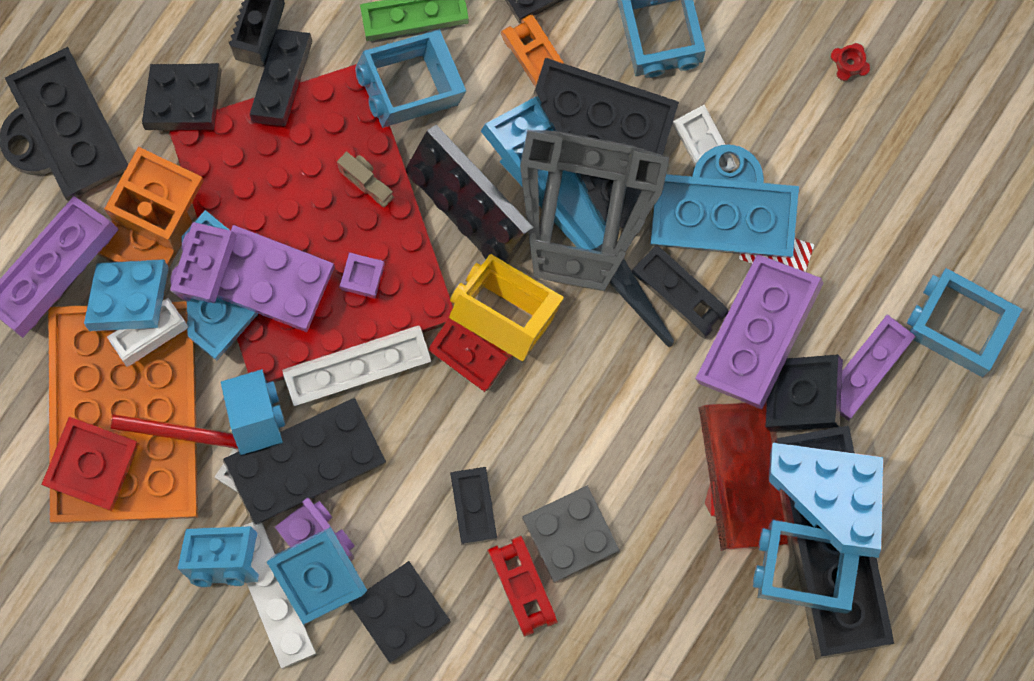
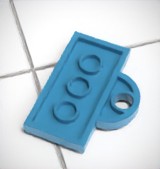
M736 145L716 146L701 156L696 163L692 177L666 174L662 194L657 203L654 204L650 245L655 246L657 244L663 247L792 258L799 186L764 183L761 165L752 153ZM733 154L738 158L739 168L735 172L727 173L720 168L719 159L723 155Z

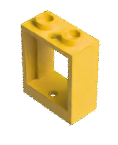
M490 254L482 265L476 263L472 267L466 278L468 283L466 285L460 283L450 299L454 306L449 318L512 356L524 361L554 320L564 297ZM485 287L531 314L532 317L523 328L476 300V296Z

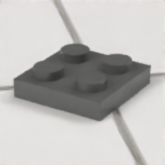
M588 485L522 516L553 583L620 551Z

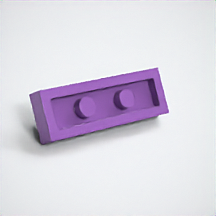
M888 314L842 370L840 415L848 421L916 337Z

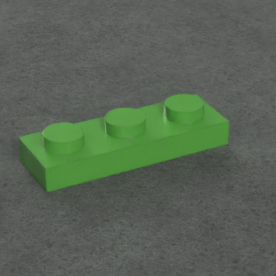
M381 0L360 4L366 41L469 23L465 0Z

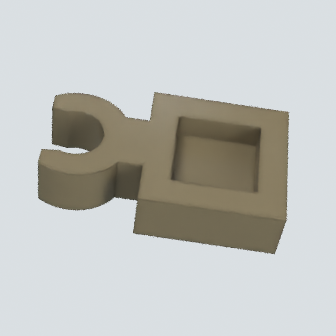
M346 151L337 161L339 171L365 194L368 193L383 208L394 198L391 195L393 191L374 177L372 173L374 168L360 155L354 158Z

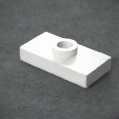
M705 105L673 121V125L695 166L705 152L716 146L725 145ZM725 154L719 159L720 168L725 172H729L737 167L731 154Z
M167 298L162 301L158 328L117 330L107 336L126 367H128L189 327L170 299Z

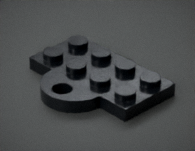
M68 47L5 77L19 108L10 113L1 126L0 148L4 157L15 169L29 175H43L52 172L67 201L71 200L73 196L77 197L125 172L128 163ZM19 139L27 140L29 148L24 154L14 155L11 153V146L15 141Z

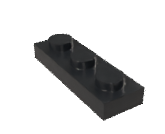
M282 29L276 30L249 113L252 122L286 127L313 42L310 33Z

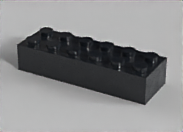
M849 426L780 437L774 442L855 454ZM781 490L787 522L814 527L794 507L795 502ZM790 536L801 591L833 597L840 552L831 543ZM859 556L850 612L843 614L805 607L815 660L885 648L895 644L878 562L875 557Z

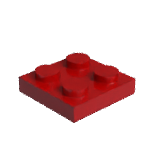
M68 417L41 485L112 512L139 443L78 419Z

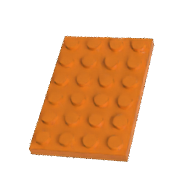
M172 302L187 324V302ZM87 306L50 307L48 309L49 464L68 417L78 419L139 443L112 512L50 489V523L198 518L197 443L110 429L112 414L197 428L195 343L188 337L187 329L126 367L107 336L117 330L89 331L85 326Z

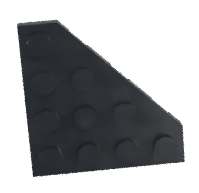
M548 58L544 59L533 93L553 131L627 144L661 155L664 153L679 101ZM576 173L602 224L606 226L614 180ZM627 187L620 231H623L642 189Z

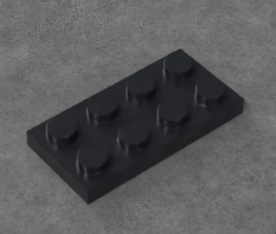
M437 125L426 131L405 168L406 173L433 200L436 207L448 216L458 227V230L478 248L485 259L492 254L509 264L533 226Z
M355 397L281 431L282 443L240 455V452H236L223 459V463L254 526L302 504V501L306 498L312 499L386 463Z

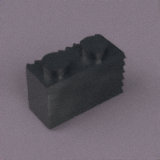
M244 0L241 3L240 15L237 16L238 21L235 22L236 27L233 28L234 34L230 35L232 40L229 41L235 60L265 67L284 10V0Z

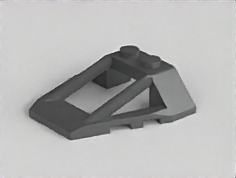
M527 129L520 169L526 219L533 226L528 235L534 278L605 291L624 259L634 237L641 230L647 215L662 194L669 157L612 141L559 131ZM538 169L548 171L540 222ZM563 170L614 180L601 252L550 242ZM627 187L642 189L618 240Z

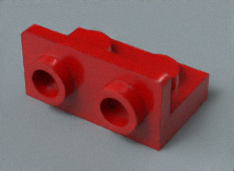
M448 318L428 348L431 353L483 392L489 390L507 362L514 358L511 354Z

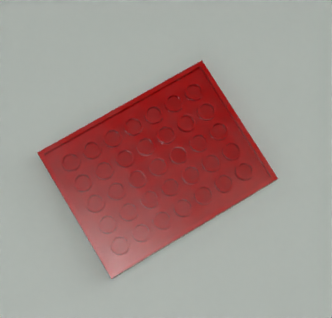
M357 64L300 82L286 127L252 122L249 113L254 98L217 109L214 130H169L180 167L201 176L204 180L192 202L197 219L206 210L230 231L232 226L235 225L334 263V270L308 332L258 314L237 338L247 372L251 373L262 369L267 383L284 380L283 369L420 325L422 333L442 327L453 309L390 126L382 128L378 117L372 115L365 86L359 84L356 77L355 68ZM346 151L354 158L360 155L374 168L372 171L374 177L393 191L391 195L394 198L385 208L378 204L368 193L365 194L339 171L337 161ZM349 253L384 261L385 266L376 298L340 289Z

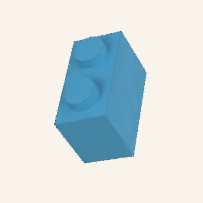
M262 369L221 381L231 431L240 455L282 443L279 428L286 426L280 405L274 406V403L280 402L274 381L267 383Z

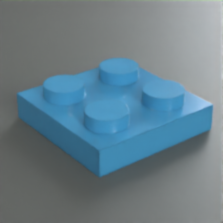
M165 260L96 263L84 321L89 331L158 328L169 269Z
M331 527L272 556L266 561L303 625L363 596L367 591Z

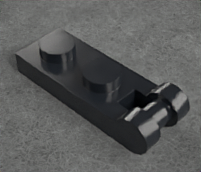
M657 244L632 269L633 275L704 339L713 331L711 327L718 320L723 321L729 312L722 302ZM700 303L708 309L702 317L694 311Z

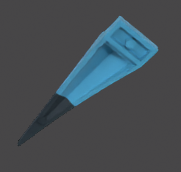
M535 97L485 123L481 129L482 134L501 156L500 163L521 186L520 163L527 129L553 131ZM538 169L539 206L542 208L548 171ZM563 170L554 223L576 247L601 252L606 226L602 224L576 173ZM623 259L609 283L664 344L670 348L674 344V339L632 274L627 262Z

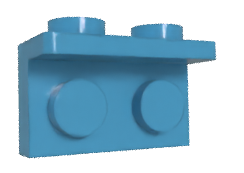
M251 526L186 529L178 570L190 580L191 584L198 587H210L214 583L243 586L244 583L258 582L259 574L251 567L257 532Z

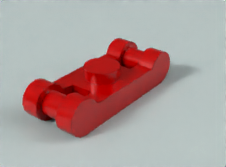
M520 535L511 539V544L501 548L496 545L487 550L523 636L526 637L534 633L533 629L545 624L549 627L557 624L558 621L525 542ZM518 557L521 566L508 571L505 561ZM537 601L540 611L527 616L524 605Z

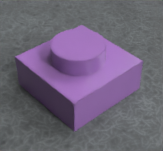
M349 253L340 289L376 298L385 266L384 261Z

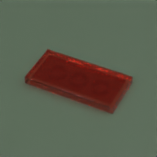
M766 402L762 409L748 403L708 404L698 407L721 551L759 548L762 528L768 529L769 524L773 520L785 522L780 491L769 482L772 440L770 431L765 427ZM780 534L778 547L788 545L787 535Z

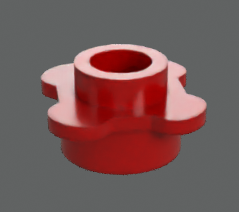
M859 43L847 45L842 49L835 48L831 53V60L836 63L838 69L836 76L842 81H847L851 76L858 74L865 76L870 71V65L866 62L864 47ZM851 59L854 63L849 65L847 60Z

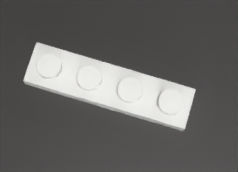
M419 325L283 369L282 371L293 405L296 406L431 362Z
M251 522L242 527L251 526L257 532L251 567L259 574L258 582H248L247 585L280 667L284 669L317 654L305 625L301 622L266 562L276 554L263 522L256 526Z

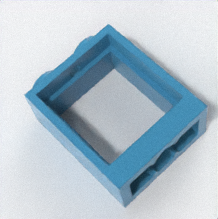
M617 0L635 77L644 75L646 78H653L664 74L665 70L678 68L680 71H686L698 67L699 63H703L706 50L693 0H681L692 45L647 55L643 54L633 9L676 0Z
M440 30L365 50L355 68L359 84L365 86L369 95L371 113L374 117H378L382 128L458 106L466 93L464 84ZM423 56L439 94L392 107L377 68Z
M945 268L939 277L934 274L932 275L923 291V294L928 296L923 307L915 306L906 324L912 326L910 332L916 336L913 339L914 341L983 378L991 370L1023 309ZM946 286L1000 315L979 355L925 326Z
M776 520L769 524L768 529L762 528L759 551H765L763 566L756 565L753 578V587L759 588L757 598L843 614L851 611L860 555L840 553L833 597L772 587L780 534L830 543L831 537L820 528Z

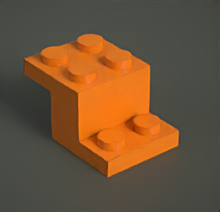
M138 146L104 208L111 218V222L119 230L97 255L111 262L164 259L168 267H170L182 245V235L193 223L187 212L204 182L203 178Z

